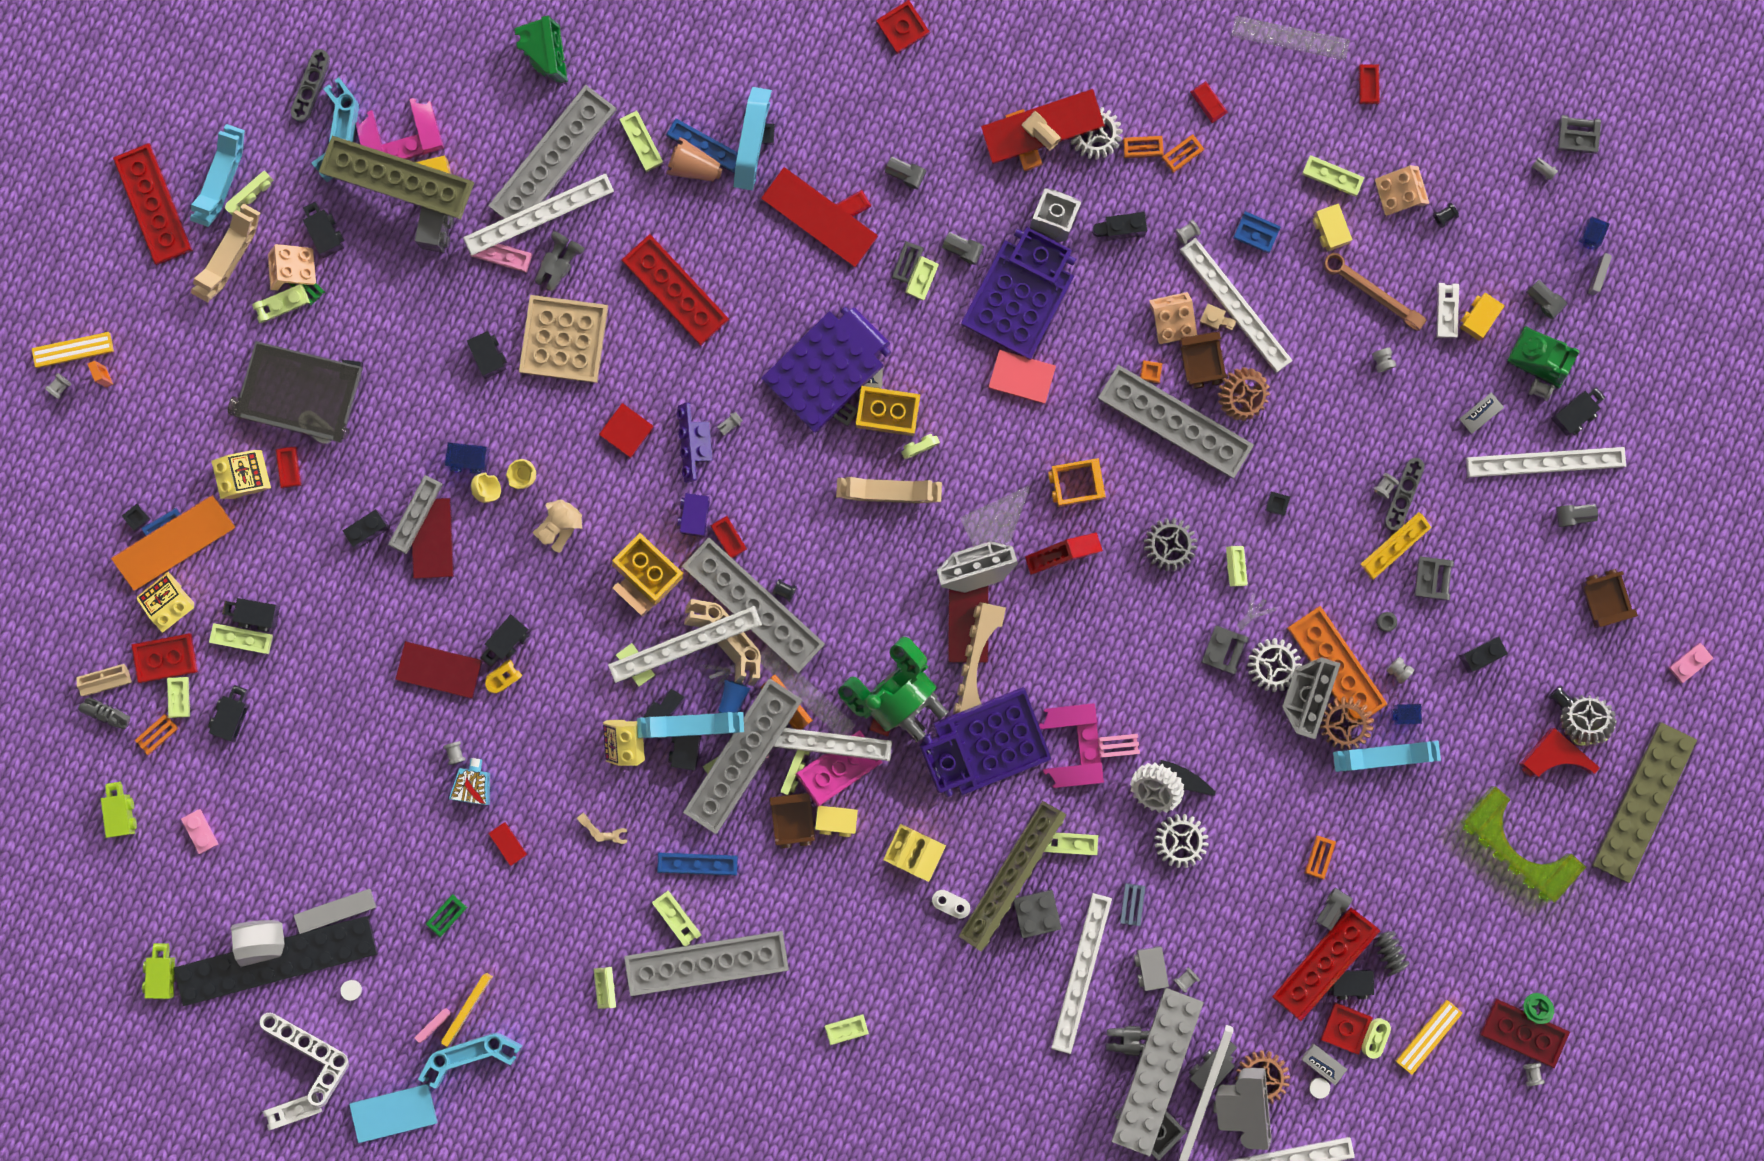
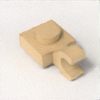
M1207 304L1199 323L1218 330L1220 325L1233 330L1236 321L1224 317L1226 311Z

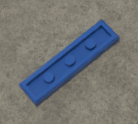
M675 118L666 134L667 137L676 142L679 137L684 138L718 161L721 167L735 173L738 152Z
M658 853L657 873L737 876L738 855Z

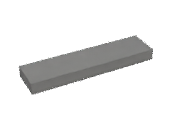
M424 475L388 544L389 546L405 554L408 553L443 486L442 483Z
M367 889L295 914L294 918L301 934L377 908L371 889Z

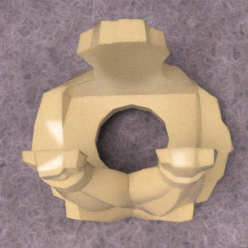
M561 499L546 503L548 516L533 531V534L544 545L552 544L559 533L556 542L551 546L558 553L562 551L563 546L572 535L574 529H582V514L570 503H566Z

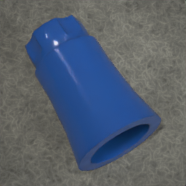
M724 679L723 693L718 708L719 713L740 712L751 687Z

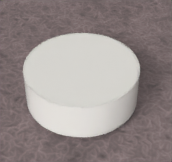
M355 980L346 981L341 986V995L346 1000H355L362 993L360 983Z
M1314 1078L1309 1084V1091L1316 1098H1324L1330 1092V1085L1323 1078Z

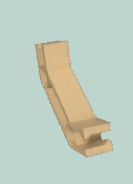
M245 204L241 205L240 212L237 210L233 212L229 230L207 267L194 278L193 284L196 286L191 289L193 295L208 303L223 289L255 235L260 212Z
M855 477L837 478L836 498L898 503L941 502L942 482H932L930 480H872Z
M691 599L685 607V613L689 615L686 617L684 625L701 628L729 615L719 604ZM744 632L718 642L717 644L735 663V683L742 684L746 677L744 672L749 670L750 681L748 685L754 686L760 679L761 655L758 648Z

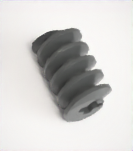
M1395 931L1381 933L1373 939L1378 940L1373 946L1381 947L1377 954H1384L1380 961L1388 962L1384 969H1391V972L1387 974L1388 977L1405 970L1409 965V961H1402L1406 954L1399 953L1403 947L1396 946L1399 943V939H1392L1396 935Z

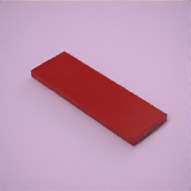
M1093 89L981 126L993 164L1045 147L1035 136L1032 137L1021 126L1034 111L1039 113L1045 119L1047 125L1061 137L1059 142L1105 127Z
M147 143L113 157L154 264L157 266L193 251L151 144Z
M783 167L761 198L855 268L878 238L876 233L785 167Z
M651 234L621 259L628 269L700 346L729 321V318Z
M1350 907L1272 997L1299 1021H1302L1378 935L1380 930Z

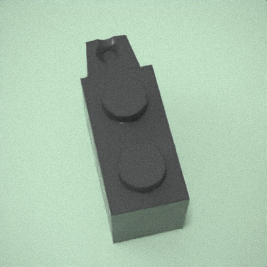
M1231 1041L1229 1042L1213 1090L1235 1067L1231 1063L1234 1059L1231 1054L1237 1049V1046ZM1218 1048L1209 1049L1202 1057L1204 1060L1199 1065L1195 1064L1189 1071L1190 1075L1188 1078L1202 1091Z

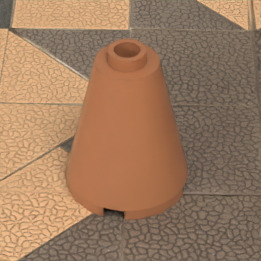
M679 137L677 142L681 144L675 146L668 164L671 170H667L666 174L714 182L715 178L719 179L723 169L720 168V163L684 138Z

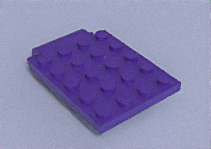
M1026 227L1024 232L1018 228L1015 231L1014 236L1020 238L1017 246L1006 240L1003 242L961 325L1031 360L1074 278V275L1064 271L1063 268L1066 263L1073 266L1076 258L1070 256L1072 250Z
M844 307L840 311L843 316L839 320L829 311L761 378L814 433L820 430L861 389V386H864L884 367L877 357L881 353L885 357L891 354V351L887 348L890 342L856 308L849 310L847 307Z
M1024 687L934 722L933 725L938 736L931 738L930 734H926L923 737L924 741L919 745L937 792H944L946 797L953 795L951 789L954 787H958L960 794L964 795L1052 760Z

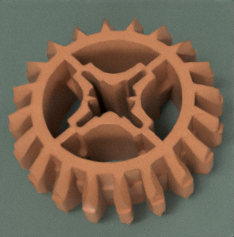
M1242 367L1241 370L1234 369V374L1228 373L1229 378H1223L1225 383L1219 386L1222 392L1217 393L1221 397L1218 402L1222 405V411L1235 420L1246 421L1247 418L1253 419V415H1260L1259 409L1265 410L1263 404L1268 403V400L1265 398L1271 395L1266 391L1270 386L1265 383L1267 381L1266 378L1252 368ZM1245 380H1252L1254 386H1248ZM1238 402L1243 408H1236L1233 403Z
M1344 696L1341 698V703L1336 698L1334 699L1335 706L1328 703L1327 707L1330 711L1325 709L1324 714L1326 716L1322 718V721L1325 723L1320 724L1321 729L1326 728L1322 732V736L1329 735L1326 742L1328 743L1333 739L1335 742L1332 746L1336 747L1340 743V750H1343L1345 745H1347L1348 750H1352V744L1358 749L1360 747L1358 741L1365 744L1367 741L1364 737H1371V734L1367 731H1373L1374 729L1373 726L1368 725L1373 723L1374 719H1367L1372 712L1368 711L1365 713L1364 710L1367 708V705H1363L1362 708L1359 707L1361 700L1358 699L1356 704H1354L1353 697H1350L1349 702H1346ZM1348 708L1356 711L1362 719L1352 717ZM1342 709L1341 719L1331 722L1332 714ZM1345 717L1352 723L1348 729L1345 725L1341 724L1344 722ZM1363 725L1362 732L1352 738V728ZM1332 728L1342 730L1345 738L1338 736Z
M1263 1050L1259 1051V1057L1253 1051V1059L1246 1055L1245 1059L1248 1062L1245 1064L1240 1061L1239 1064L1244 1069L1251 1068L1254 1064L1264 1061L1261 1068H1265L1266 1077L1270 1079L1266 1080L1267 1085H1276L1272 1091L1267 1093L1269 1103L1274 1104L1272 1097L1275 1096L1277 1100H1280L1281 1098L1278 1093L1286 1094L1282 1087H1289V1084L1284 1082V1080L1290 1079V1076L1283 1073L1289 1071L1288 1067L1281 1068L1285 1062L1284 1060L1277 1062L1279 1059L1277 1054L1271 1059L1272 1052L1270 1051L1266 1053V1057ZM1270 1063L1277 1069L1278 1079L1270 1076ZM1237 1068L1236 1072L1240 1073L1242 1069Z

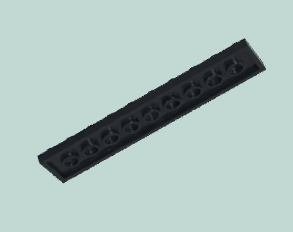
M368 915L284 938L282 954L278 958L241 967L235 960L234 953L230 952L174 967L182 1004L187 1006L377 955L378 950Z

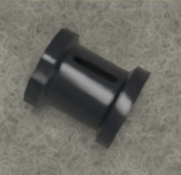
M1448 203L1447 207L1441 211H1435L1433 217L1436 223L1443 228L1453 218L1457 219L1459 213L1452 203Z
M779 578L772 595L777 594L791 602L797 586H790Z
M1562 685L1558 686L1548 696L1550 700L1553 699L1561 707V711L1564 707H1569L1570 702H1574V697H1570L1563 690Z

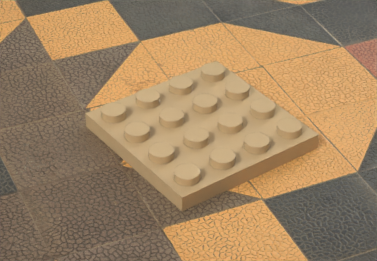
M530 295L519 373L598 383L608 305Z

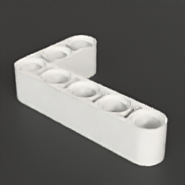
M273 1013L264 1014L260 1019L263 1031L325 1066L308 1094V1100L313 1107L321 1108L325 1106L348 1069L349 1060L347 1056ZM272 1018L275 1020L273 1027H265L267 1019ZM286 1028L292 1029L293 1032L288 1038L282 1036V1032ZM308 1038L310 1040L309 1045L304 1048L300 1047V1040ZM326 1048L327 1054L324 1057H318L316 1054L318 1049ZM337 1058L345 1059L343 1066H334V1061ZM327 1075L334 1077V1081L330 1085L323 1083V1079ZM316 1093L323 1094V1100L319 1103L312 1101Z

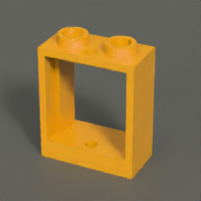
M1099 458L1052 466L1051 472H1048L1049 482L1054 484L1055 490L1052 491L1053 503H1057L1058 507L1102 500L1106 497ZM1090 467L1095 495L1062 500L1057 472Z

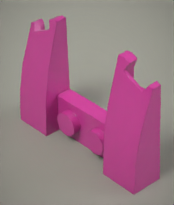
M410 99L418 131L417 135L382 144L372 110L367 113L368 117L361 124L356 123L361 145L406 160L444 149L430 101L426 105L416 103V99Z
M1095 703L1044 709V712L1048 714L1044 725L1039 723L1040 729L1077 727L1081 765L1043 769V773L1045 775L1049 773L1056 784L1052 787L1059 788L1104 783L1102 763L1099 755Z

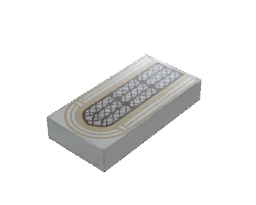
M1604 253L1600 256L1588 294L1596 295L1601 291L1612 258L1610 254Z

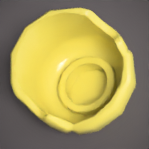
M525 459L515 460L511 463L506 473L509 485L516 489L530 487L536 480V470L533 464Z
M481 473L472 479L471 491L474 498L479 502L489 503L500 498L501 486L496 476Z

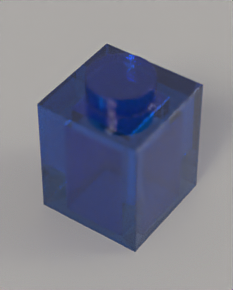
M1591 216L1586 221L1578 242L1583 243L1585 248L1597 249L1602 245L1610 223Z
M1421 704L1394 705V709H1391V720L1394 721L1395 725L1422 724Z

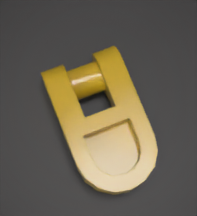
M510 659L486 676L485 686L489 692H501L521 678L522 674L519 670H515L514 664ZM507 671L510 676L505 679L502 674Z

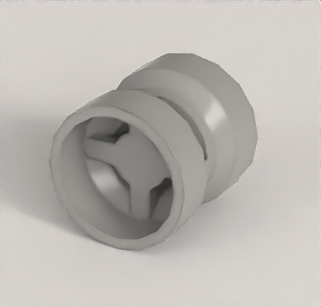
M1390 347L1372 353L1373 360L1377 363L1376 369L1378 373L1396 367L1395 360L1391 359L1392 351Z
M1399 656L1386 671L1390 675L1396 676V680L1402 684L1414 672V669L1411 666H1406L1404 660Z

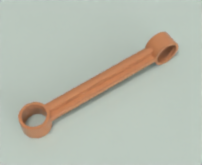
M1332 253L1325 259L1324 269L1327 273L1331 275L1339 274L1401 317L1412 329L1420 331L1427 320L1420 313L1408 309L1345 265L1342 255ZM1330 258L1340 260L1341 268L1339 270H1331L1328 267L1327 262Z

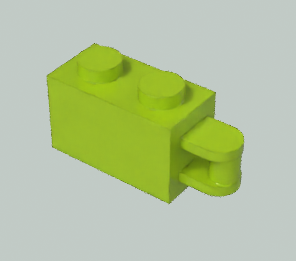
M121 781L107 783L105 785L107 797L101 798L106 838L135 834L137 822L132 814L134 809L133 799L130 798V795L123 793ZM117 790V796H113L112 791Z
M154 943L152 957L146 958V961L143 963L145 981L142 984V993L145 994V998L170 999L174 997L175 957H169V943ZM159 951L163 952V957H158Z

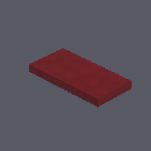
M451 498L435 499L412 543L414 579L454 577Z
M989 585L965 593L949 589L948 662H967L968 657L965 656L967 645H970L972 639L969 635L972 625H975L976 620L974 610L976 606H979V602L988 604ZM988 640L981 652L979 663H988Z
M405 641L395 680L473 699L483 660Z
M1495 998L1479 1035L1555 1069L1570 1031L1550 1022L1544 1025L1534 1024L1533 1021L1527 1020L1528 1017L1523 1013V1010Z

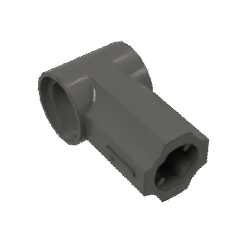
M894 157L890 158L885 169L886 174L902 180L905 185L913 189H919L927 172L918 165H910Z
M949 232L942 248L960 256L965 262L976 265L984 246L974 240H966Z
M1540 280L1526 292L1541 306V311L1550 319H1554L1567 306V302L1563 297L1553 293Z
M1596 504L1556 507L1559 527L1598 521Z
M1335 887L1329 894L1326 905L1316 922L1332 930L1340 915L1348 909L1352 898Z

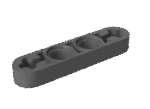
M322 49L315 50L312 53L291 108V116L300 123L306 122L309 119L330 64V56ZM321 55H323L325 61H320L319 67L322 69L320 71L318 68H316L319 63L316 58L321 57ZM313 72L319 73V79L315 82L309 80V75ZM306 90L312 91V97L309 100L302 98V94ZM301 101L302 103L306 104L303 106V111L305 114L300 115V117H298L296 112L301 111L302 105L301 103H299Z
M1412 458L1405 464L1399 484L1384 519V525L1390 531L1400 529L1405 521L1424 471V463L1419 458ZM1415 462L1417 463V467L1419 468V470H1416L1413 474L1414 477H1417L1416 479L1411 476H1406V473L1408 475L1411 474L1412 467H1410V464L1412 465ZM1405 480H1410L1413 483L1412 490L1406 491L1403 488L1402 484ZM1398 498L1406 501L1404 509L1396 507L1395 502ZM1392 509L1395 512L1403 513L1402 516L1400 514L1397 516L1396 521L1399 522V524L1394 525L1393 527L1391 526V522L1389 521V519H1393L1395 516V513L1392 512Z

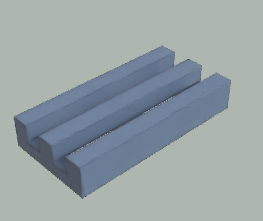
M1125 883L1120 923L1141 925L1145 886ZM1129 888H1133L1129 920H1125ZM1137 889H1140L1137 919L1133 921Z

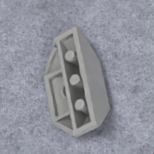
M987 542L953 553L937 569L941 587L965 593L1003 581L1018 562L1013 546Z
M1320 657L1294 669L1282 708L1297 734L1316 739L1341 663Z

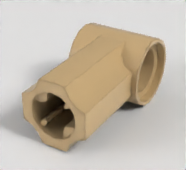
M1036 111L1021 125L1049 151L1061 140V137L1047 125L1045 119Z

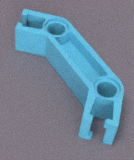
M338 77L335 80L338 84L336 86L338 89L342 87L344 94L336 98L330 85L323 88L335 104L330 139L332 136L354 142L359 104ZM346 101H352L350 107L343 108ZM325 153L312 162L318 171ZM319 173L326 182L333 179L332 177Z
M752 87L736 160L733 186L735 188L753 191L772 90Z
M226 124L224 132L220 131L218 133L217 151L202 191L191 204V211L194 214L190 216V221L209 227L220 214L242 157L245 130Z
M743 712L637 718L638 738L744 732Z
M1439 741L1333 752L1335 772L1441 761Z
M492 1033L441 1049L430 1056L418 1080L422 1082L428 1081L429 1077H427V1074L433 1068L439 1074L436 1081L431 1082L429 1086L436 1089L440 1086L448 1069L489 1056H494L512 1065L517 1057L513 1055L510 1058L502 1052V1049L507 1045L514 1048V1053L517 1054L523 1045L500 1033ZM495 1038L499 1041L498 1049H493L490 1046L491 1039ZM439 1055L445 1059L443 1066H439L436 1063V1057Z

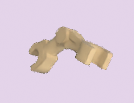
M584 812L577 817V820L590 831L596 841L613 840L615 843H627V839L622 840L619 837V834L627 832V829L620 828L610 833H603L591 823Z

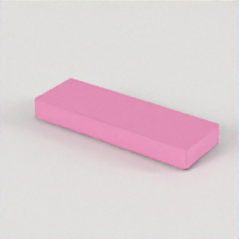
M496 244L471 257L527 273L532 253Z

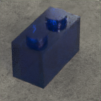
M448 442L445 466L450 468L451 472L462 473V470H470L469 473L474 475L487 472L490 449L486 446Z

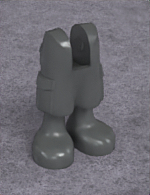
M553 231L551 234V238L554 241L553 251L551 253L546 252L535 279V283L541 285L548 273L552 275L546 287L551 292L554 291L562 278L571 269L570 261L573 257L582 254L585 250L583 246L572 240L569 242L568 238L556 231ZM567 246L565 255L562 259H559L561 252Z
M1140 1026L1109 1028L1106 1035L1113 1037L1121 1036V1044L1106 1043V1050L1124 1053L1128 1056H1139L1145 1044L1140 1043V1040H1147L1150 1030L1141 1031Z

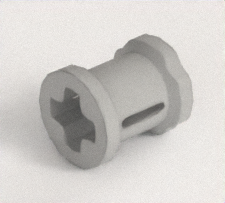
M1190 220L1189 224L1183 228H1177L1175 233L1181 243L1185 245L1195 235L1199 236L1201 231L1194 220Z
M57 373L56 378L45 389L51 395L60 399V394L67 386H71V383Z
M1535 378L1528 394L1542 397L1547 402L1553 392L1554 385L1551 384L1549 386Z
M1384 473V478L1373 490L1381 497L1388 499L1390 497L1389 493L1399 482L1393 476Z
M461 741L443 746L449 758L448 765L466 761L460 749Z
M1189 967L1186 968V972L1178 979H1174V982L1185 994L1192 984L1200 981Z
M1541 1063L1523 1065L1528 1080L1526 1082L1527 1086L1545 1083L1541 1078L1539 1068Z

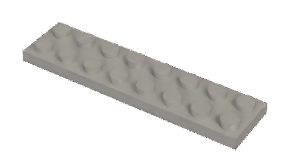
M585 85L488 206L505 219L543 202L617 111L616 107Z
M1117 365L1098 397V400L1232 479L1235 478L1254 444L1120 365Z
M710 538L682 566L733 614L755 606L762 625L751 630L797 673H800L825 645L823 641Z
M769 678L744 717V732L732 735L683 813L713 833L718 834L803 700Z
M783 930L624 956L630 996L789 971Z
M1168 988L1164 989L1111 1142L1147 1156L1151 1155L1204 1002Z

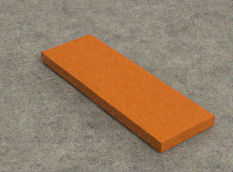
M212 494L117 553L111 559L135 591L230 532L236 526Z
M1321 606L1287 627L1310 662L1322 657L1341 663L1331 694L1340 703L1341 698L1344 696L1346 702H1349V698L1353 697L1354 704L1359 699L1361 700L1359 707L1362 708L1366 704L1367 708L1364 712L1371 711V715L1388 705ZM1348 708L1352 717L1362 719L1356 711Z

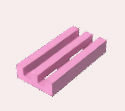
M1138 734L1098 738L1100 758L1140 754L1138 750L1139 742H1137ZM1132 739L1131 743L1103 745V741ZM1133 746L1131 751L1104 753V749Z
M447 1008L443 1009L415 1039L419 1043L425 1041L451 1015V1012Z

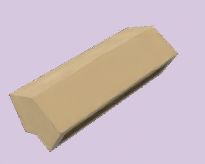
M125 664L77 677V688L81 696H88L132 683L129 670Z

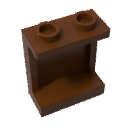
M1220 331L1183 337L1179 340L1187 387L1192 386L1193 389L1205 387L1204 384L1212 383V386L1224 384L1223 378H1228L1225 372L1220 345Z
M1609 570L1605 572L1603 577L1598 578L1597 574L1586 577V582L1581 583L1595 628L1638 616L1636 609H1632L1622 575H1624L1623 571Z
M803 793L770 797L775 845H780V849L791 848V843H799L800 846L812 845L811 841H815L810 795Z

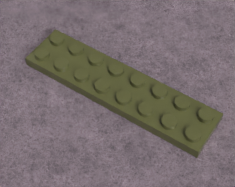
M336 136L331 137L319 169V173L460 220L474 182Z
M1662 722L1658 723L1592 866L1627 883L1631 882L1697 739Z
M1044 801L1041 802L959 934L960 938L979 951H983L984 947L988 945L992 934L999 927L1005 913L1009 911L1015 897L1021 892L1023 884L1031 876L1036 863L1042 858L1046 847L1052 842L1054 834L1063 824L1067 814Z

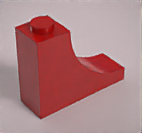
M1096 532L1066 539L1026 555L1025 559L1030 575L1074 560L1089 557L1103 550Z
M1550 728L1519 763L1523 767L1522 771L1530 778L1532 776L1539 777L1546 770L1561 764L1580 767L1589 774H1596L1600 769L1597 764L1555 728Z

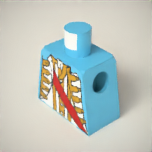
M471 758L469 769H459L449 799L490 805V773L481 771L482 759Z

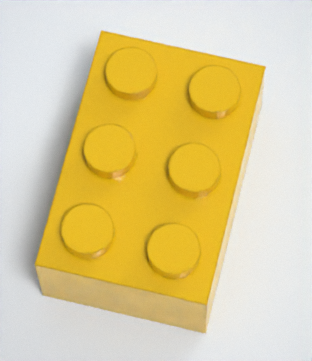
M861 386L856 428L915 436L920 394Z
M641 533L612 560V566L655 606L683 579V572Z

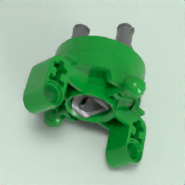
M900 637L890 648V656L897 663V669L878 684L874 690L870 692L858 678L849 677L839 688L838 693L840 698L856 715L864 716L865 719L872 716L886 732L899 725L903 730L906 729L917 743L926 735L923 732L926 728L915 716L924 707H928L939 720L949 711L937 700L938 697L934 693L937 686L923 672L928 668L926 656L910 638Z

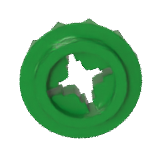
M1530 994L1522 1004L1524 1006L1523 1013L1528 1017L1527 1020L1533 1021L1534 1024L1544 1025L1551 1021L1554 1016L1553 1003L1543 994ZM1537 1005L1542 1010L1538 1015L1536 1009H1534Z

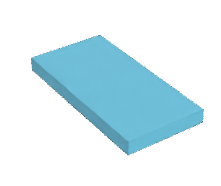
M429 1083L349 1104L358 1143L438 1123Z

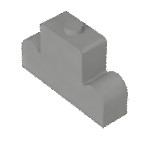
M1244 1068L1238 1075L1236 1085H1220L1215 1097L1216 1101H1214V1113H1217L1218 1128L1225 1131H1243L1241 1143L1248 1149L1269 1150L1272 1137L1265 1068Z

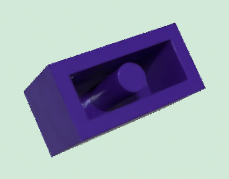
M685 493V498H681L680 509L683 510L682 517L678 518L677 529H680L681 534L705 537L710 505L709 496Z

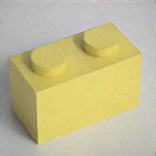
M1339 203L1316 211L1313 224L1316 229H1319L1321 245L1323 248L1326 247L1327 252L1350 244L1352 237Z
M819 806L815 830H820L819 834L831 835V831L839 832V836L851 837V833H856L858 810Z

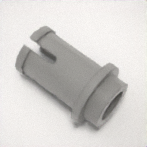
M1540 157L1531 167L1544 175L1546 180H1552L1558 172L1555 166H1550Z
M736 412L730 413L731 416L717 426L724 436L737 425L741 426L740 423L743 420Z

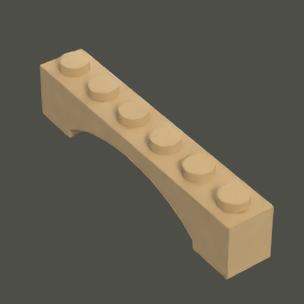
M979 602V606L975 607V625H972L969 635L972 639L970 645H967L965 656L968 658L966 664H963L961 675L964 677L962 684L958 686L957 695H959V700L954 705L953 715L981 704L977 690L978 663L989 636L997 627H1002L1005 607Z

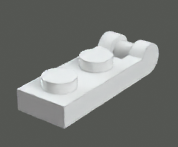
M1438 283L1436 337L1457 338L1459 284L1445 285V283ZM1445 293H1451V298H1445Z
M317 1093L312 1098V1101L315 1103H319ZM307 1095L262 1112L264 1117H267L269 1123L267 1124L268 1130H272L320 1113L322 1109L313 1107ZM279 1113L281 1120L276 1121L274 1114Z

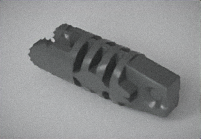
M90 697L86 698L84 703L78 707L81 713L94 719L97 718V720L110 726L124 730L129 726L130 716L107 704L103 705L102 702Z

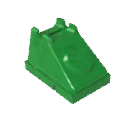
M548 15L541 17L540 20L516 27L514 33L520 36V41L516 42L517 49L524 51V55L530 57L529 62L532 67L544 77L549 76L555 82H568L566 65L563 62L565 58L560 25Z
M1525 326L1506 362L1559 389L1568 376L1580 351L1567 346L1562 341Z

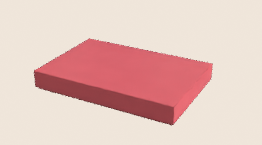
M999 350L988 388L1045 404L1056 366Z

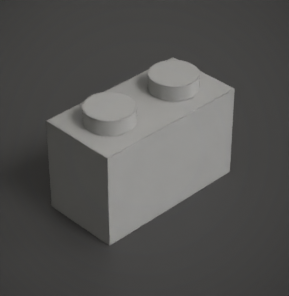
M1156 946L1136 950L1137 955H1134L1135 965L1140 967L1141 975H1137L1139 987H1143L1145 991L1169 987L1162 947Z

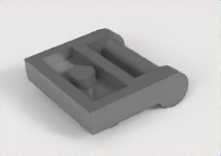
M1561 115L1559 119L1560 127L1557 150L1597 154L1599 150L1601 119L1587 120ZM1567 125L1592 128L1593 132L1569 130Z
M1418 557L1414 596L1450 601L1449 586L1451 568L1454 567V561ZM1439 566H1444L1441 593L1436 592Z
M1215 625L1201 663L1235 675L1238 660L1249 637ZM1235 639L1237 643L1228 665H1225L1223 661L1231 640Z

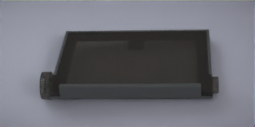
M256 341L240 397L233 396L230 399L228 414L237 418L342 443L343 439L347 440L349 436V428L346 427L363 368Z

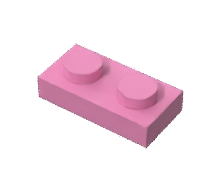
M1698 643L1672 664L1669 670L1680 683H1684L1710 662L1713 657L1701 643Z
M201 809L181 819L199 854L219 845Z

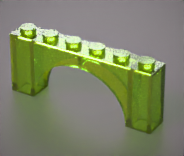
M1491 786L1460 821L1464 825L1462 828L1468 834L1476 835L1479 838L1478 843L1486 849L1489 847L1494 852L1492 855L1500 862L1505 861L1509 865L1508 869L1517 876L1519 874L1524 878L1523 883L1530 889L1535 888L1539 892L1538 896L1544 902L1555 903L1584 871L1586 866L1571 853H1566L1559 860L1548 864L1533 863L1521 857L1510 846L1503 829L1504 811L1511 799L1496 786Z

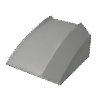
M1044 188L1030 228L1057 242L1066 241L1081 201L1056 190Z
M260 920L238 923L231 926L232 950L235 960L241 967L281 956L284 948L283 926L281 922L277 920Z

